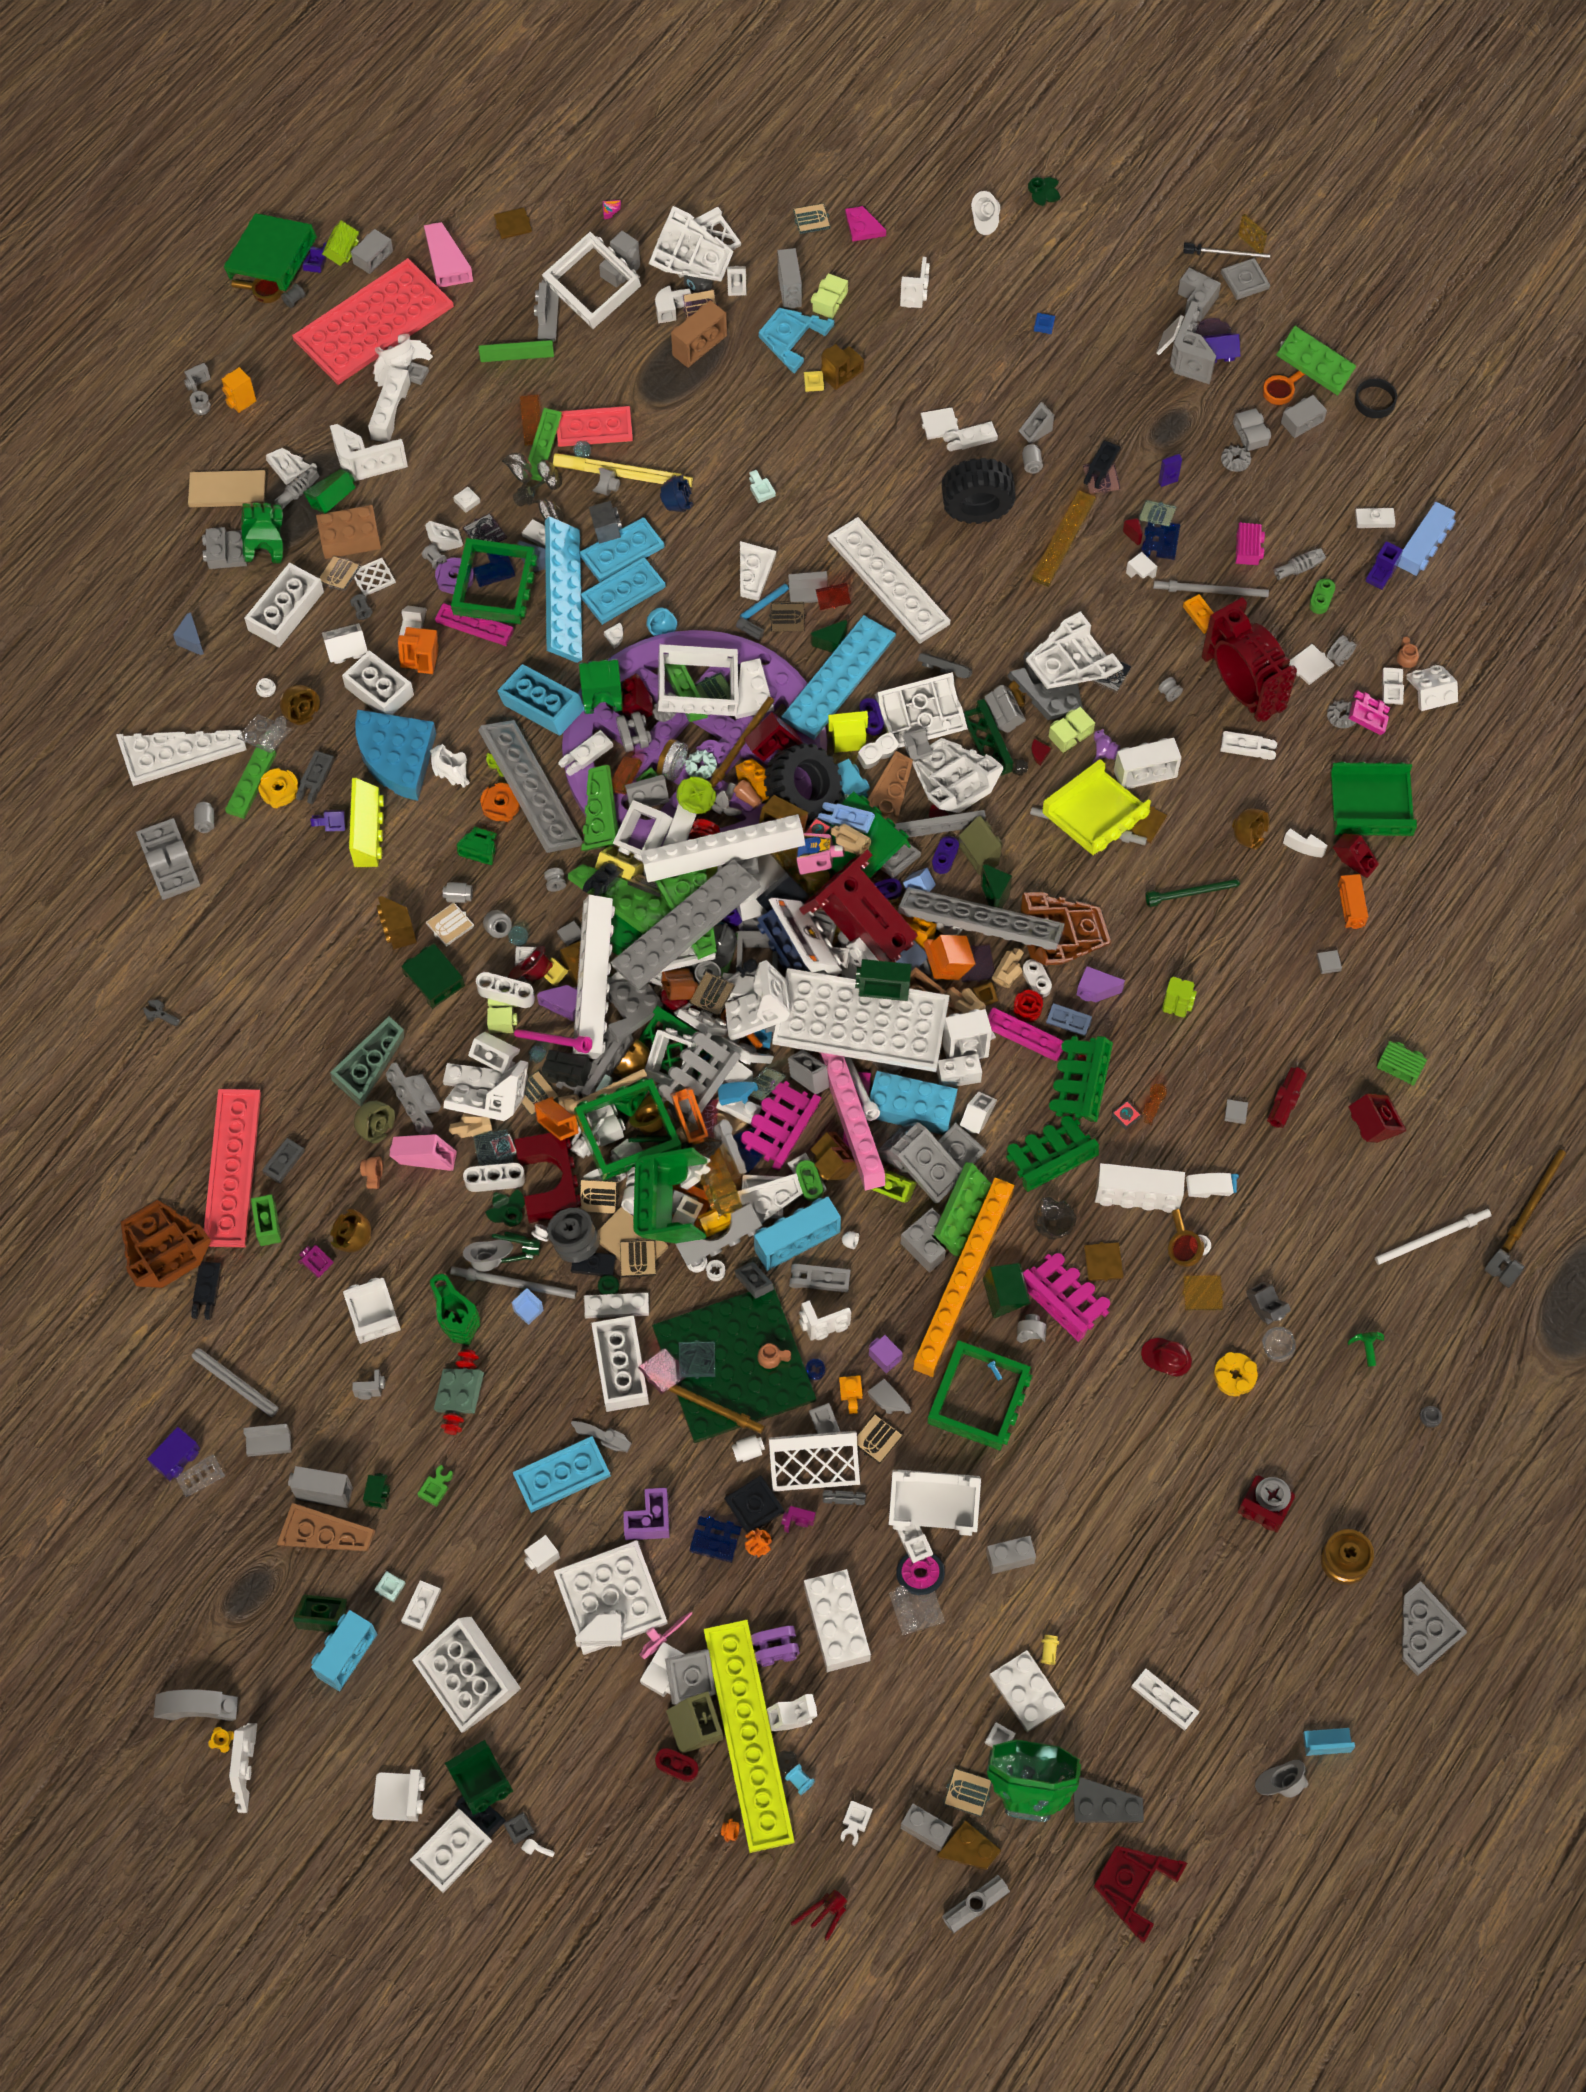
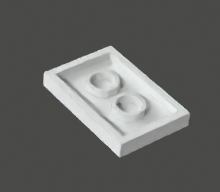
M1027 1650L989 1675L1027 1733L1065 1709L1064 1704Z
M458 1809L410 1861L444 1893L492 1843V1840Z

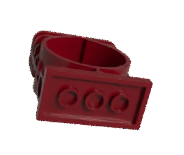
M1242 597L1210 615L1201 657L1205 662L1213 658L1215 659L1219 673L1232 695L1240 703L1247 706L1250 713L1256 712L1254 716L1256 721L1265 722L1273 714L1281 713L1288 707L1287 704L1297 668L1294 665L1289 666L1290 660L1285 656L1275 637L1265 627L1258 623H1250L1249 618L1245 615L1247 602Z

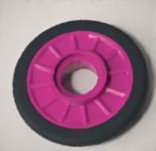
M934 1553L932 1556L912 1563L909 1555L906 1554L898 1563L896 1576L901 1587L907 1592L914 1595H927L941 1586L945 1577V1568L940 1558ZM918 1568H923L927 1571V1574L924 1577H918L914 1572Z

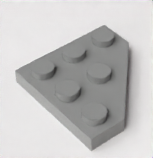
M1421 1581L1403 1596L1402 1660L1419 1676L1467 1633Z

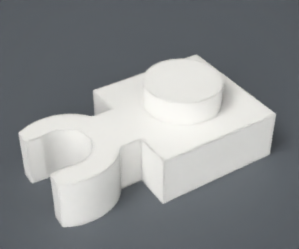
M705 1157L707 1159L706 1164L688 1167V1176L681 1183V1187L688 1190L701 1180V1175L707 1174L710 1171V1168L706 1166L710 1159Z
M851 1801L843 1824L847 1825L848 1828L842 1832L841 1841L845 1840L846 1835L851 1834L854 1837L852 1845L855 1846L858 1842L857 1831L865 1832L873 1809Z

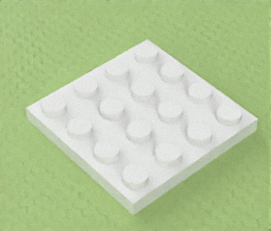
M637 1540L554 1571L576 1636L598 1614H604L605 1611H615L617 1614H621L622 1641L645 1633L652 1627L655 1629L668 1624ZM607 1646L581 1647L583 1655Z

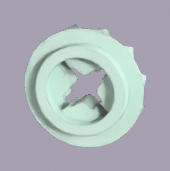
M697 750L685 760V769L690 777L695 776L707 779L711 777L717 767L715 757L706 750ZM703 759L705 766H701L698 770V766L695 763H700Z

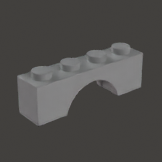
M747 1202L730 1211V1225L721 1236L714 1239L677 1243L676 1246L686 1265L691 1264L694 1267L703 1262V1257L709 1254L711 1257L722 1252V1247L728 1244L731 1247L739 1243L742 1236L747 1234L750 1237L756 1234L762 1224L751 1203Z

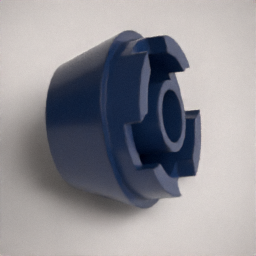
M674 475L661 484L660 498L668 511L686 512L687 509L693 507V503L689 502V495L692 494L688 481L683 480V475Z

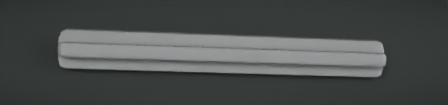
M197 1348L192 1353L195 1361L270 1417L276 1415L279 1409L274 1403L202 1349Z

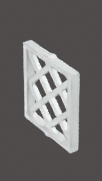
M383 558L357 568L352 575L357 586H359L365 596L396 583ZM380 564L384 565L385 570L379 569ZM368 569L374 570L373 575L367 574ZM377 571L383 573L382 577L376 576ZM356 574L362 576L361 580L357 579ZM386 574H389L390 580L384 578ZM365 577L371 578L369 583L364 582ZM374 579L380 580L378 585L372 584ZM362 584L368 586L366 590H363Z

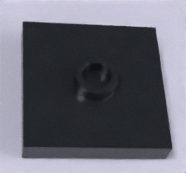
M786 872L758 896L756 900L769 912L773 909L769 902L770 898L796 900L804 904L810 896Z
M761 1475L724 1498V1501L746 1534L751 1530L760 1529L785 1512Z

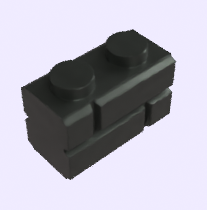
M549 1050L542 1067V1072L546 1080L551 1083H558L559 1081L566 1083L570 1087H577V1085L585 1086L592 1065L588 1057Z

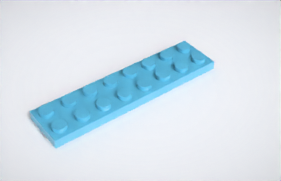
M548 517L545 520L547 651L578 663L582 660L580 530L557 519Z
M863 615L782 715L781 720L814 740L828 723V715L835 714L893 642L896 633Z

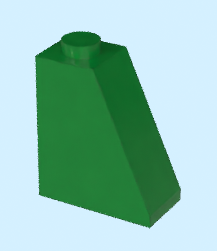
M339 469L303 493L311 508L327 513L356 487L353 483L354 478L349 471Z

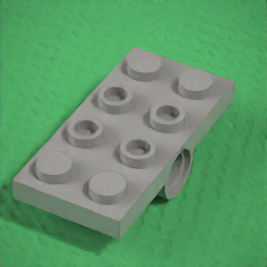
M174 818L136 832L162 900L200 887Z

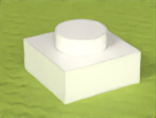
M466 487L453 497L454 502L465 513L480 503V498L469 487Z

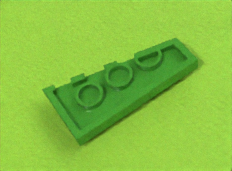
M603 765L588 770L586 793L588 795L587 806L585 805L586 825L583 826V834L585 836L581 851L612 846L618 833L610 766Z

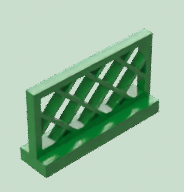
M656 1006L653 1011L655 1015L639 1041L645 1043V1041L651 1040L653 1045L656 1036L654 1027L658 1021L663 1024L664 1030L667 1027L677 1030V1034L683 1036V1034L693 1036L698 1031L661 1007ZM669 1040L666 1048L668 1060L662 1061L661 1067L668 1071L673 1066V1062L682 1060L680 1056L672 1058L671 1048L680 1046L682 1051L685 1049V1044L680 1042L670 1044ZM702 1049L698 1056L700 1057V1055L706 1054L708 1052Z

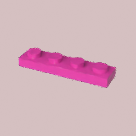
M444 603L435 618L436 623L503 646H507L514 632L512 626L497 621L453 615L451 606Z
M994 1007L989 1013L988 1019L993 1032L1047 1058L1058 1061L1063 1052L1061 1048L1063 1040Z

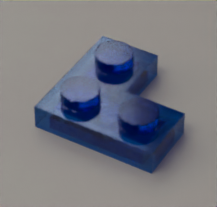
M486 553L490 563L472 568L479 587L515 577L510 559L504 555Z

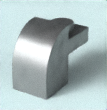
M1263 1281L1246 1291L1252 1307L1260 1319L1267 1325L1273 1321L1283 1319L1291 1311L1288 1303L1278 1299L1273 1285Z

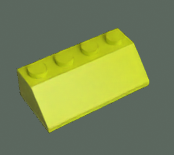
M352 778L349 849L354 867H378L379 859H382V847H379V842L383 841V831L380 830V824H383L384 818L383 812L380 811L381 807H384V795H380L379 787L357 778Z

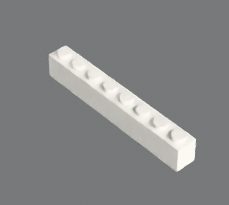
M793 815L640 851L647 882H652L728 864L733 859L740 861L804 846L805 840L799 815Z
M588 895L583 901L574 1039L579 1036L590 1037L592 1039V1049L588 1053H581L573 1047L572 1053L590 1059H597L605 1051L606 1044L603 1041V1034H605L607 1022L604 1021L605 1014L608 1011L606 995L609 992V983H607V976L611 970V964L608 963V959L612 952L610 937L613 934V925H611V918H613L615 907L612 906V898Z

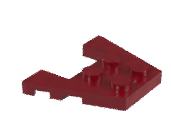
M1116 1846L1093 1888L1136 1938L1144 1944L1154 1923L1134 1912V1908L1155 1871L1177 1883L1188 1863Z

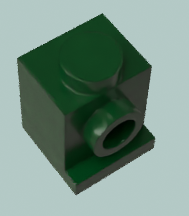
M382 1473L368 1475L363 1496L365 1506L387 1509L388 1504L385 1498H388L390 1494L387 1475Z

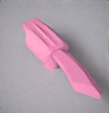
M692 1612L682 1616L663 1635L658 1634L653 1627L650 1628L646 1634L651 1640L644 1645L639 1655L644 1660L649 1655H652L663 1642L667 1641L666 1638L692 1615Z

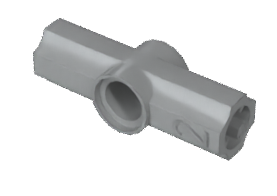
M997 1875L980 1889L970 1893L965 1900L944 1914L942 1918L954 1934L974 1918L982 1915L985 1910L1010 1893V1890L1003 1879ZM972 1899L980 1900L982 1908L978 1910L973 1909L970 1906V1901Z

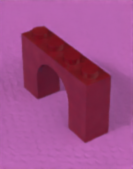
M552 1133L514 1139L518 1162L521 1166L548 1162L556 1165L563 1174L560 1183L553 1190L524 1196L529 1223L550 1220L562 1210L581 1207L580 1194L575 1195L574 1188L578 1187L577 1177L571 1173V1169L575 1168L573 1156H568L567 1151L571 1149L570 1138L568 1137L560 1141Z

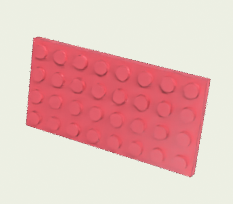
M407 258L292 335V337L314 362L339 385L379 357L375 352L376 347L387 350L389 346H397L400 344L398 343L399 335H413L453 308L454 305Z

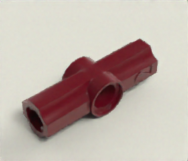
M1291 1067L1284 1084L1280 1086L1274 1100L1275 1104L1267 1119L1272 1126L1284 1128L1289 1114L1295 1108L1300 1096L1299 1092L1307 1077V1073L1303 1069Z

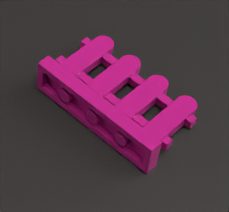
M787 1081L784 1084L780 1082L771 1091L776 1095L774 1100L770 1098L763 1099L761 1108L766 1114L764 1117L759 1114L754 1115L751 1120V1125L756 1128L755 1132L745 1131L741 1136V1141L746 1145V1150L750 1151L752 1148L765 1156L764 1160L769 1161L772 1159L774 1161L772 1168L778 1171L781 1170L821 1100V1097L816 1094L810 1099L805 1091L802 1094L788 1087L790 1083ZM783 1099L795 1107L793 1110H790L779 1104V1101ZM799 1109L804 1111L802 1115L797 1114ZM772 1115L785 1122L783 1127L770 1121V1116ZM789 1126L794 1127L792 1132L787 1130ZM763 1132L774 1138L773 1144L759 1137L760 1133ZM780 1142L784 1144L782 1149L777 1147Z
M1056 1253L1053 1256L1048 1254L1044 1258L1046 1262L1036 1269L1033 1266L1030 1270L1027 1269L1023 1272L1028 1293L1079 1342L1084 1338L1087 1330H1091L1094 1327L1092 1322L1101 1315L1106 1317L1109 1314L1110 1301L1106 1297L1096 1300L1092 1296L1095 1286L1090 1282L1081 1285L1077 1281L1080 1276L1078 1269L1070 1268L1066 1271L1062 1267L1065 1261L1062 1254ZM1057 1271L1061 1276L1051 1283L1047 1278ZM1070 1286L1074 1287L1076 1291L1068 1298L1062 1294ZM1087 1300L1091 1306L1082 1313L1078 1307Z

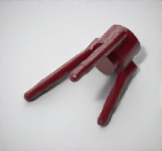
M833 1890L830 1894L826 1893L821 1900L794 1919L791 1925H796L823 1905L825 1909L813 1921L811 1928H814L828 1912L832 1915L837 1913L825 1936L827 1941L840 1917L846 1911L844 1906L847 1900L837 1890Z

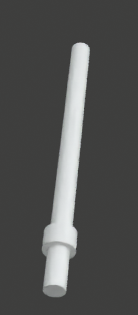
M1485 1209L1476 1214H1468L1458 1222L1375 1257V1261L1380 1265L1465 1227L1471 1228L1477 1225V1222L1491 1217V1212L1489 1209Z

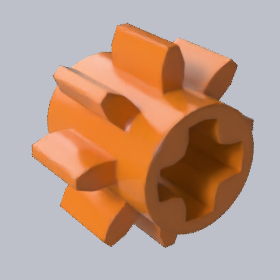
M757 1528L745 1535L748 1539L745 1542V1548L749 1554L760 1557L771 1550L768 1545L771 1544L772 1539L765 1530Z

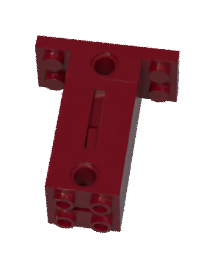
M867 849L842 867L799 910L805 915L809 911L814 913L819 908H822L850 942L860 937L879 961L896 962L901 958L900 953L903 950L907 951L915 944L913 940L918 935L862 871L869 864L867 860L873 856Z

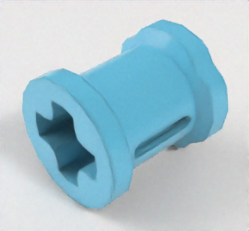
M800 1764L795 1766L785 1777L787 1781L790 1780L799 1790L798 1793L800 1795L804 1794L815 1783L813 1778L810 1779L803 1772Z

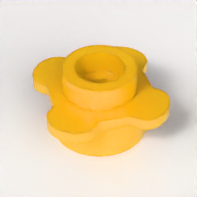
M216 1727L213 1730L211 1740L208 1742L211 1749H220L222 1753L228 1752L230 1742L234 1739V1733L232 1731L227 1732L221 1727Z

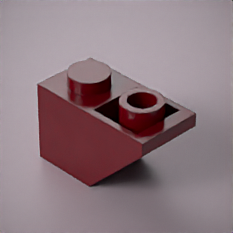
M635 673L622 682V713L631 718V713L640 712V715L644 714L646 719L653 714V699L640 676Z
M1343 834L1333 846L1340 860L1365 878H1368L1379 865L1361 835Z

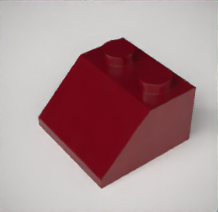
M1365 1094L1348 1106L1351 1111V1118L1357 1123L1360 1135L1366 1142L1378 1143L1407 1131L1388 1095Z

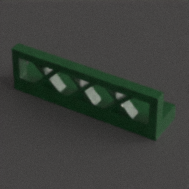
M985 699L978 700L976 708L963 712L970 736L979 755H988L983 751L985 746L993 748L994 753L991 757L1003 766L1000 776L1011 773L1013 760ZM978 714L980 720L976 724L971 722L968 717ZM978 730L986 732L985 740L976 736Z

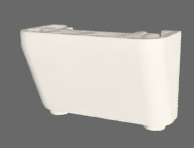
M894 1469L892 1472L889 1525H893L895 1530H906V1526L911 1525L959 1530V1535L971 1536L972 1532H977L980 1476Z

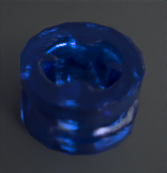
M812 1359L807 1363L806 1372L808 1377L812 1380H820L824 1376L825 1365L821 1360ZM812 1366L820 1367L818 1374L815 1371L811 1372Z

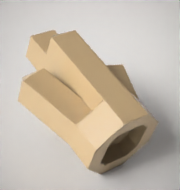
M843 824L831 828V834L836 837V844L843 846L844 851L859 855L869 849L871 839L852 827Z
M1021 948L1006 951L1004 957L1001 958L1000 964L992 976V980L996 984L1004 988H1010L1014 980L1023 972L1020 963H1018L1024 953Z
M954 987L947 989L946 995H950V1002L962 1014L974 1009L984 1010L986 1008L985 1004L976 997L970 988L963 989L962 993Z
M464 1113L460 1122L450 1124L449 1131L452 1135L458 1134L461 1138L492 1132L490 1118Z

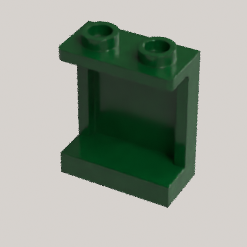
M435 944L423 948L418 955L407 959L401 966L404 976L409 977L425 996L427 1004L432 1009L465 987L461 974Z
M485 1740L445 1762L448 1771L473 1815L485 1811L488 1806L498 1800L505 1799L513 1792L511 1785Z

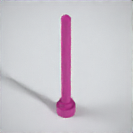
M521 1029L514 1031V1035L519 1038L571 1046L581 1053H588L592 1049V1039L587 1036H579L574 1039Z

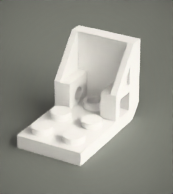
M338 424L330 426L341 469L349 471L354 481L408 467L402 439L365 448L361 436Z
M767 960L760 962L753 980L755 992L725 1003L728 1037L732 1041L786 1021L790 1015L786 979Z
M520 1060L495 1081L494 1088L489 1091L486 1089H472L467 1085H455L444 1101V1108L505 1121L514 1115L524 1099L528 1062Z

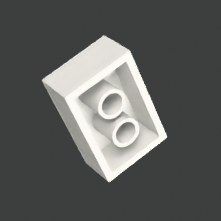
M370 650L342 675L345 688L377 713L393 715L414 696L411 682Z
M1163 738L1158 742L1143 743L1136 747H1125L1117 751L1114 767L1117 782L1125 789L1176 778L1180 767L1181 755L1175 739Z
M974 1009L965 1014L955 1013L945 1018L943 1047L947 1059L978 1054L979 1059L989 1057L992 1030L986 1009Z

